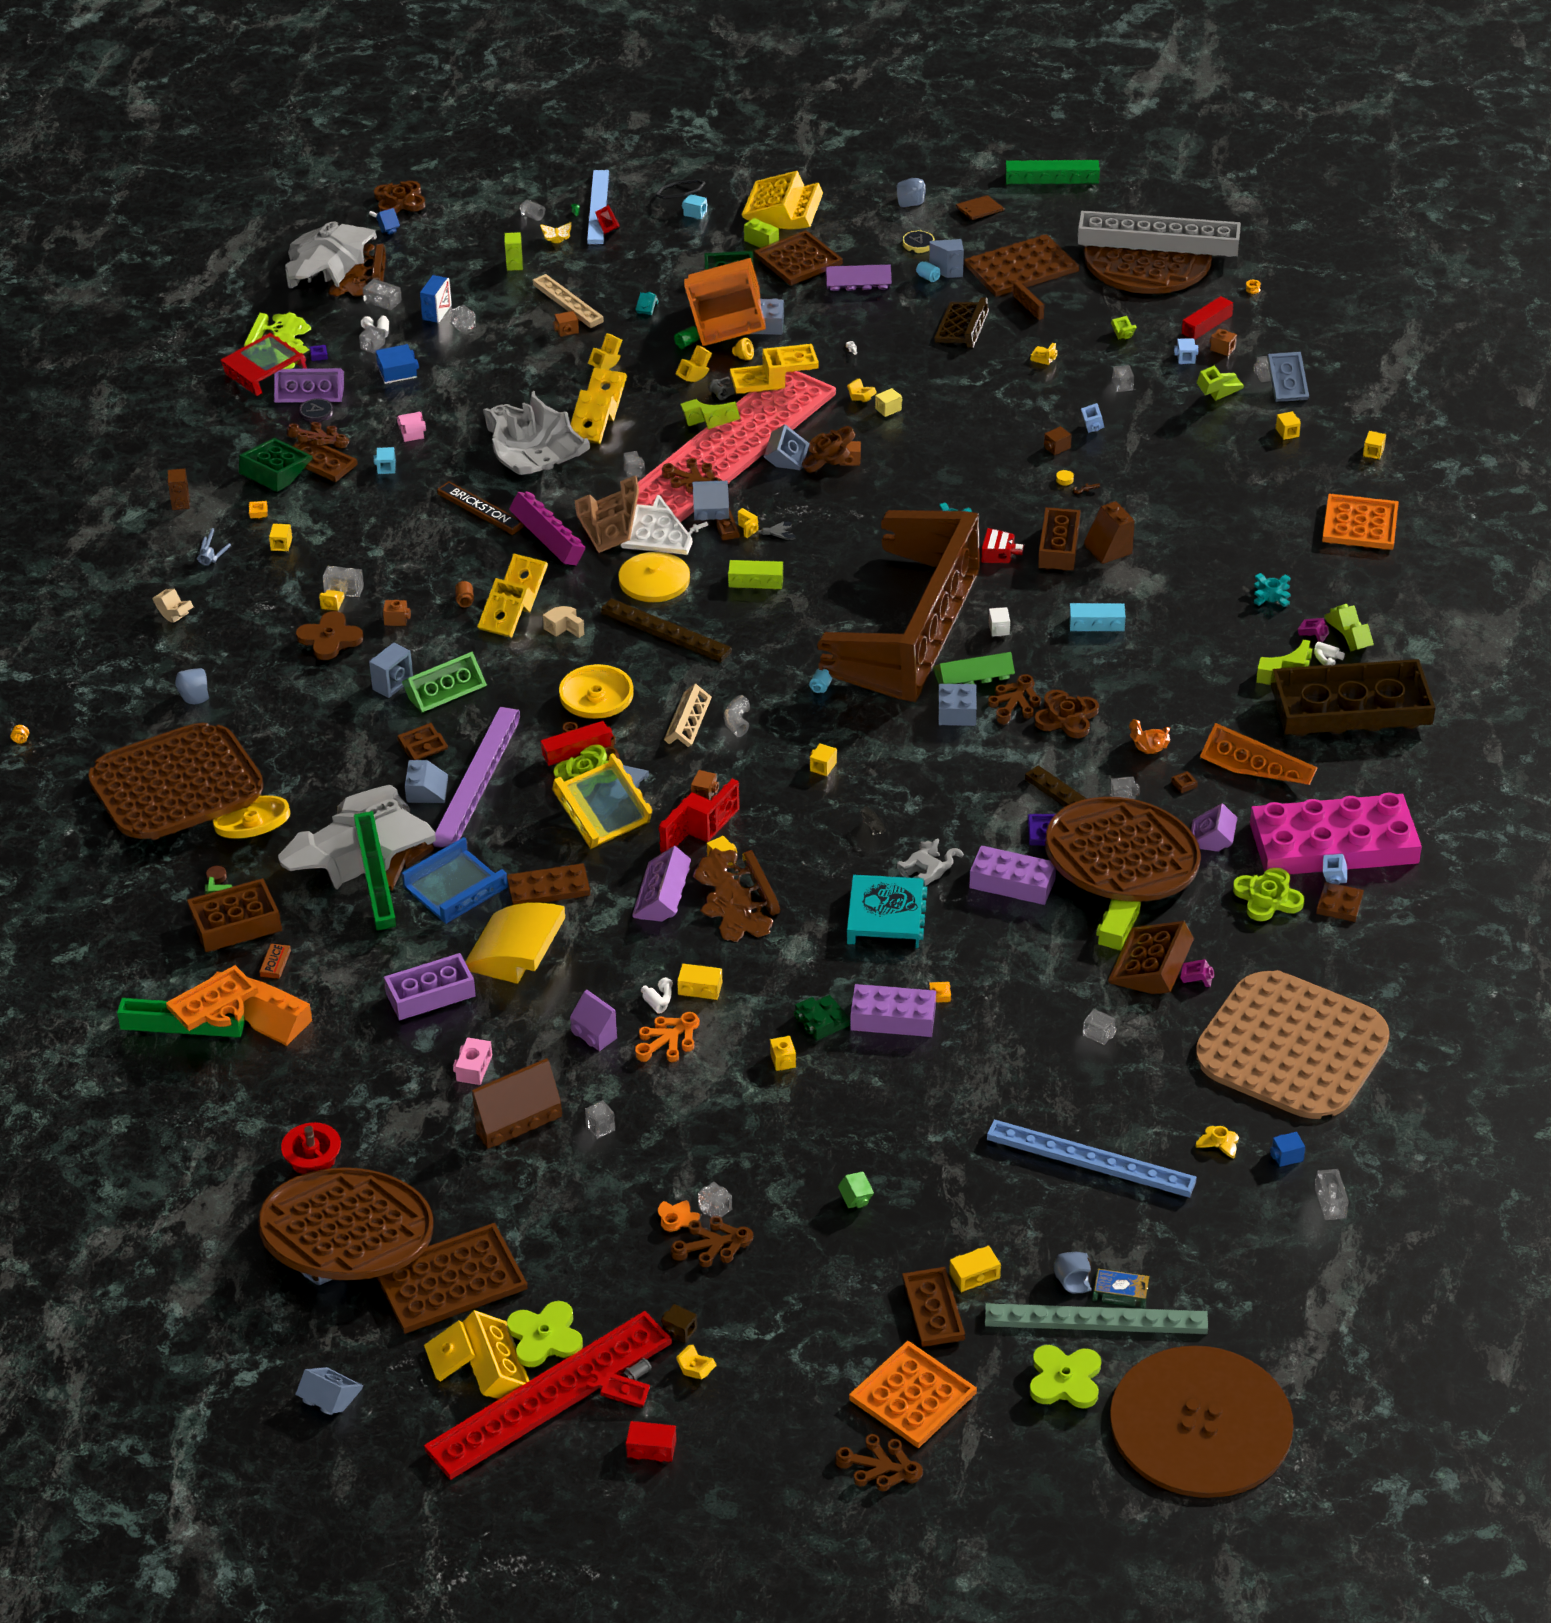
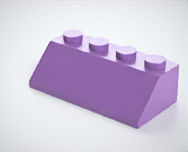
M891 264L826 267V289H830V291H839L840 288H846L847 291H853L856 288L871 290L872 287H878L880 290L888 289V287H891Z
M341 368L281 369L274 373L275 403L307 402L313 399L342 402L344 371Z
M676 846L671 847L648 862L632 914L634 918L662 922L669 917L672 918L677 913L678 902L682 897L681 892L686 883V875L690 870L691 859Z

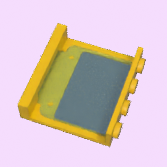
M614 753L610 754L608 763L564 782L561 777L554 779L552 790L590 849L650 822L652 815L651 806L644 801L640 789L635 787L632 777L625 772L621 760L617 759Z

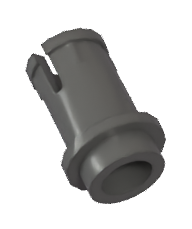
M642 1358L632 1367L625 1368L622 1376L637 1381L638 1378L651 1371L652 1368L650 1363L645 1358Z

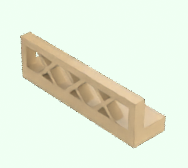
M697 684L691 686L682 695L664 738L668 744H671L677 738L687 747L693 744L712 698ZM698 695L704 699V702H700ZM693 707L697 708L699 714H695ZM688 719H692L694 726H690ZM683 731H687L689 739L682 734Z

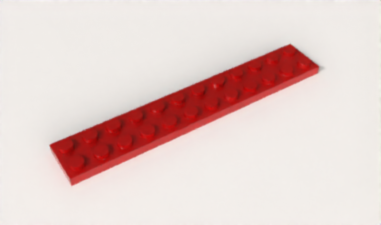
M644 1311L424 1445L425 1452L451 1480L596 1391L597 1389L591 1390L586 1387L587 1381L592 1383L597 1381L595 1378L590 1377L592 1370L598 1371L602 1377H606L607 1372L622 1375L625 1372V1368L632 1367L642 1358L648 1359L672 1344V1339Z

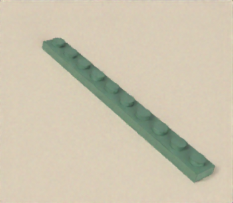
M986 1303L985 1326L1186 1334L1208 1333L1207 1311Z

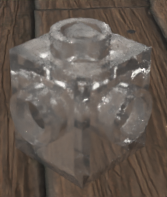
M715 1182L702 1188L698 1193V1205L703 1213L711 1217L720 1216L722 1218L732 1210V1195Z

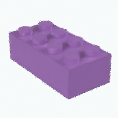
M981 845L970 870L969 888L1045 905L1056 878V868L1049 860Z
M460 953L384 977L386 995L399 1020L476 996L474 978Z
M855 984L851 1008V1030L932 1037L936 991Z

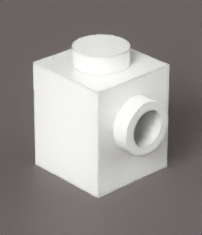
M1007 607L989 609L991 636L1010 635V618Z

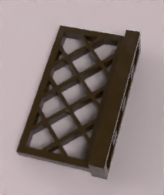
M980 297L979 302H950L935 335V343H966L967 348H974L989 312L987 297Z

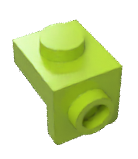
M1127 316L1111 321L1118 339L1132 337L1137 329L1136 325H1131Z

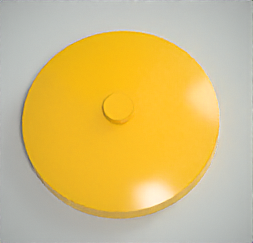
M647 552L636 555L627 560L619 571V584L624 593L631 598L644 602L671 600L682 594L690 582V571L687 564L679 557L664 552Z
M587 665L577 668L563 678L559 687L560 701L569 712L580 717L592 719L606 718L620 713L629 706L634 693L630 677L622 670L608 665Z
M259 796L248 808H242L230 814L214 818L213 825L216 833L226 838L253 837L282 825L290 816V808L288 802L281 797Z

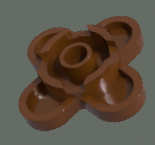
M416 181L400 182V184L396 185L390 183L377 186L374 189V197L380 201L378 204L379 212L394 208L395 213H398L401 209L420 211L425 207V198L419 195L421 188L420 184Z
M845 426L837 431L830 430L831 433L824 434L823 432L815 436L809 442L810 454L802 462L805 471L808 473L814 472L825 463L837 465L843 462L850 453L846 445L855 437L852 427Z
M338 611L325 613L321 617L319 624H305L296 630L297 641L303 645H313L315 657L321 660L332 659L337 656L339 650L357 646L363 641L362 630L357 626H347L345 615Z
M1051 690L1044 696V706L1046 708L1039 710L1035 714V726L1043 731L1062 728L1072 738L1085 737L1090 730V723L1087 719H1091L1098 714L1099 703L1091 697L1077 696L1075 698L1070 697L1064 691Z

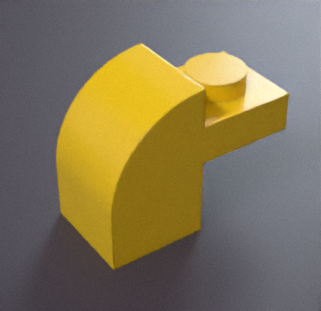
M606 333L601 349L593 348L588 364L606 370L614 367L621 357L618 355L622 339Z
M697 345L691 360H681L676 375L690 382H697L704 378L709 371V368L706 366L712 353Z

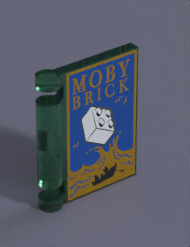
M1098 1268L1092 1301L1097 1302L1098 1295L1103 1296L1102 1303L1135 1307L1136 1301H1140V1308L1145 1309L1150 1276Z

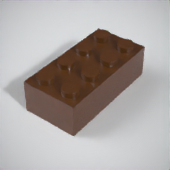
M1045 508L1038 568L1074 571L1081 510Z

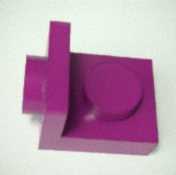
M1324 618L1304 619L1297 629L1300 636L1316 635L1318 642L1321 643L1329 634Z
M1206 959L1183 963L1180 978L1183 983L1203 980L1205 986L1210 987L1212 978H1214V971L1208 965Z

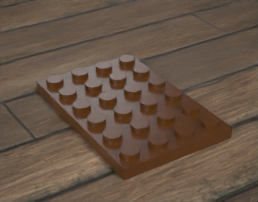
M1047 234L964 259V265L995 297L1013 292V284L1016 281L1021 282L1025 287H1029L1079 271V265Z
M495 1223L428 1246L409 1265L392 1273L376 1277L404 1334L528 1289L527 1282Z

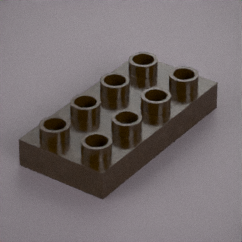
M1419 659L1272 669L1271 689L1285 735L1304 736L1308 733L1316 732L1339 734L1346 730L1366 729L1378 731L1382 728L1390 727L1413 729L1420 725H1433L1436 707Z

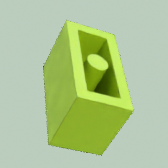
M753 218L744 225V241L760 248L779 241V228Z
M521 232L505 233L507 271L523 270Z

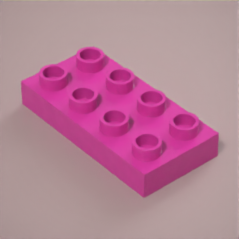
M1383 793L1380 796L1370 797L1346 796L1342 799L1322 801L1309 799L1305 802L1287 804L1272 802L1263 806L1251 807L1250 826L1264 872L1270 868H1281L1289 874L1323 872L1324 855L1335 854L1344 855L1347 869L1417 864L1420 861L1422 845L1403 794Z

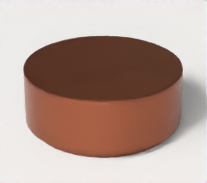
M222 866L210 867L206 872L207 880L209 881V877H214L215 884H220L227 878L226 870Z

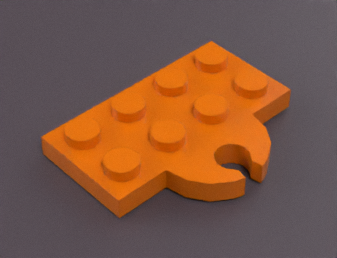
M234 965L166 1002V1006L188 1031L205 1022L218 1027L230 1026L231 1020L225 1015L232 1013L235 1015V1020L239 1021L244 1014L243 1001L256 995L258 988Z

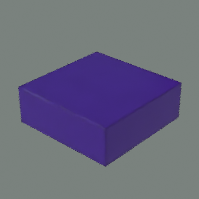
M326 345L309 347L311 361L328 359Z

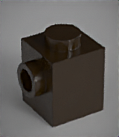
M674 1304L662 1316L663 1330L671 1338L686 1344L697 1329V1314Z

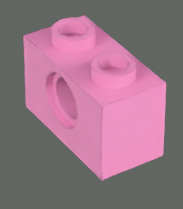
M473 1038L466 1039L465 1044L460 1047L459 1059L455 1060L453 1072H456L457 1081L481 1085L492 1057L491 1041Z

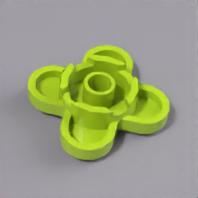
M601 745L588 746L575 759L571 757L569 760L558 763L554 768L555 778L561 777L565 782L608 763L604 747ZM609 770L576 786L582 796L586 798L593 792L596 784H610L616 781L617 778Z
M1270 868L1262 876L1243 875L1234 880V894L1239 898L1248 900L1247 914L1256 921L1269 920L1276 910L1286 913H1297L1303 908L1304 896L1299 891L1289 888L1290 875L1284 869Z
M554 1301L549 1303L540 1314H535L528 1310H518L509 1316L507 1320L508 1332L514 1338L521 1340L516 1348L519 1363L526 1367H536L541 1365L548 1356L556 1355V1357L568 1358L583 1348L581 1334L569 1328L573 1321V1310L568 1303Z
M1043 1345L1035 1350L1033 1364L1041 1374L1036 1376L1030 1384V1395L1033 1400L1040 1404H1051L1059 1399L1068 1400L1078 1408H1089L1097 1402L1098 1387L1091 1380L1101 1369V1358L1097 1352L1091 1349H1079L1067 1356L1058 1347L1053 1345Z

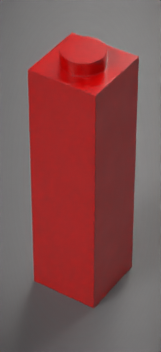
M1222 296L1218 297L1183 320L1182 334L1194 340L1232 316L1233 302Z
M604 721L543 739L540 740L542 756L548 766L569 760L571 757L580 756V752L591 745H601L607 748L611 746L613 733L611 728L607 727Z

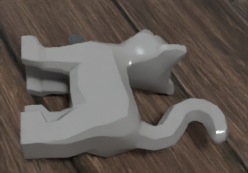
M935 839L933 842H920L919 850L912 853L906 862L899 861L897 869L899 876L910 878L915 872L920 873L913 878H924V886H927L932 881L940 878L952 866V856L962 858L964 854L960 849L952 848L946 852L944 856L945 862L936 859V857L940 856L937 848L939 839Z

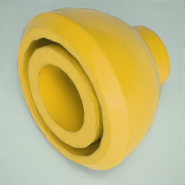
M743 338L732 348V352L735 357L738 356L742 360L749 361L753 358L754 348L748 338Z

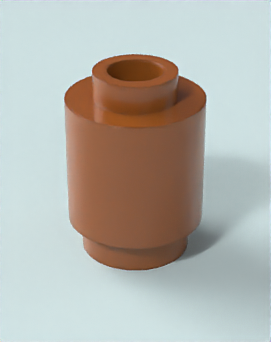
M467 581L459 582L455 586L456 601L461 607H469L474 601L473 586Z

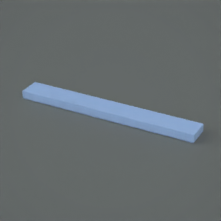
M593 170L588 244L604 243V232L595 212L607 206L609 170Z

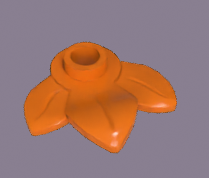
M687 1200L674 1206L663 1201L658 1207L661 1227L669 1232L677 1231L681 1227H689L691 1221L699 1220L700 1218L699 1213L690 1212V1205Z

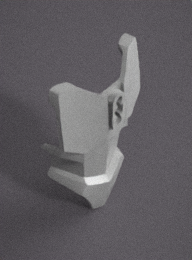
M329 222L321 228L303 234L290 244L288 252L290 262L285 265L288 288L297 286L300 279L308 278V282H311L312 278L318 275L317 272L321 270L324 273L325 282L333 279L335 286L339 287V283L354 265L364 263V244L371 238L372 240L377 238L376 231L345 224L338 226L337 222Z
M535 391L531 393L530 405L522 403L523 409L508 404L495 406L492 409H483L488 431L494 433L492 443L495 455L501 463L517 474H531L541 470H550L554 467L555 463L560 464L580 456L590 449L589 440L587 438L583 439L572 429L568 413L558 412L546 406L535 396Z
M386 785L346 797L337 806V815L332 816V823L314 835L309 831L299 832L278 855L280 865L289 871L326 868L335 889H338L342 883L365 873L354 823V814L373 811L385 871L389 869L391 858L396 853L424 842L427 845L435 842V832L427 822L401 809L398 806V802L394 800V798L398 797L397 789L392 785Z

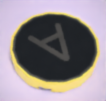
M911 231L904 235L903 246L908 251L915 250V253H924L929 251V241H934V237L925 231Z

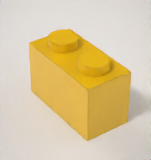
M682 964L678 977V995L718 1000L722 986V969Z
M990 1246L978 1248L973 1252L950 1259L949 1274L960 1292L1000 1278L1001 1264Z

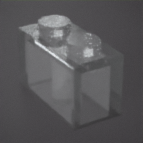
M376 279L371 280L363 287L364 302L391 311L402 301L400 287Z
M327 566L323 575L324 592L326 590L344 592V596L359 597L364 587L362 569Z
M1339 1170L1317 1171L1315 1190L1324 1219L1346 1218L1349 1201Z

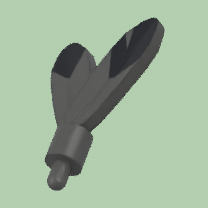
M789 521L757 531V533L762 535L771 534L785 540L795 539L794 534L785 531L792 526V522Z

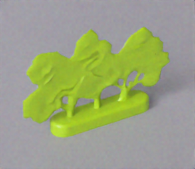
M291 312L273 315L272 319L275 323L267 326L268 315L259 313L244 344L245 347L263 336L265 330L268 329L272 330L274 335L278 336L280 340L294 347L299 353H306L309 349L303 346V342L300 339H295L294 337L305 334L312 328L303 318L296 317ZM277 325H283V327L279 329L273 328L277 327ZM269 339L266 340L265 347L255 346L243 353L245 357L250 358L252 362L261 368H267L273 364L278 365L288 359L272 348ZM258 350V351H259V354L256 355V356H253L254 353H255V351ZM292 363L283 369H292L295 367V363Z

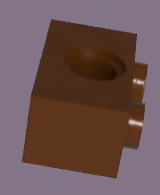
M168 470V487L172 510L190 509L186 470Z

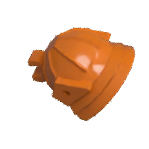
M1133 719L1129 724L1130 737L1134 740L1136 747L1145 754H1154L1163 748H1167L1170 742L1169 727H1164L1162 730L1150 729L1142 731L1139 720Z

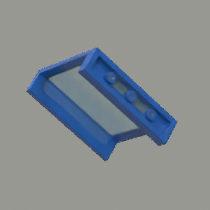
M464 837L402 872L403 887L445 924L508 888L507 873L502 869L494 873L467 850V842Z

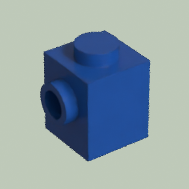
M394 208L381 211L376 215L382 234L387 233L389 235L397 232L396 230L400 227Z
M1297 1132L1273 1137L1270 1153L1272 1158L1276 1159L1281 1167L1303 1161L1305 1145Z

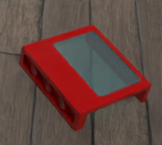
M272 333L221 359L225 374L256 396L262 394L259 381L288 365L295 363L302 369H307L305 364L306 358L303 353H299L294 347L289 346L287 342H283Z

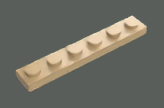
M547 274L533 279V285L568 312L574 311L576 317L590 328L604 322L602 315Z

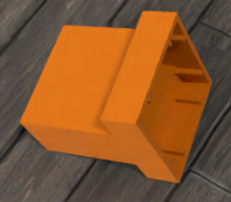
M751 258L688 275V279H684L685 290L702 346L766 329L761 309L759 285Z

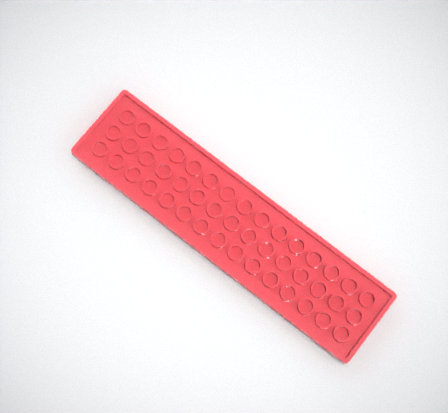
M799 371L786 372L784 389L749 392L736 403L740 419L711 429L706 427L638 482L639 494L637 504L653 506L657 495H660L681 523L694 512L693 493L686 491V485L672 488L671 478L667 479L662 476L664 464L671 463L675 469L692 473L687 468L686 461L689 458H694L697 460V468L702 477L707 478L706 474L702 472V464L710 463L712 464L714 476L729 483L766 452L772 431L784 424L792 430L795 429L835 396L836 388Z

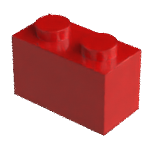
M630 1421L626 1441L627 1457L672 1462L676 1444V1426Z

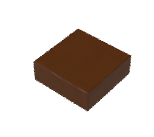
M1188 771L1171 777V783L1180 793L1197 788L1198 782Z

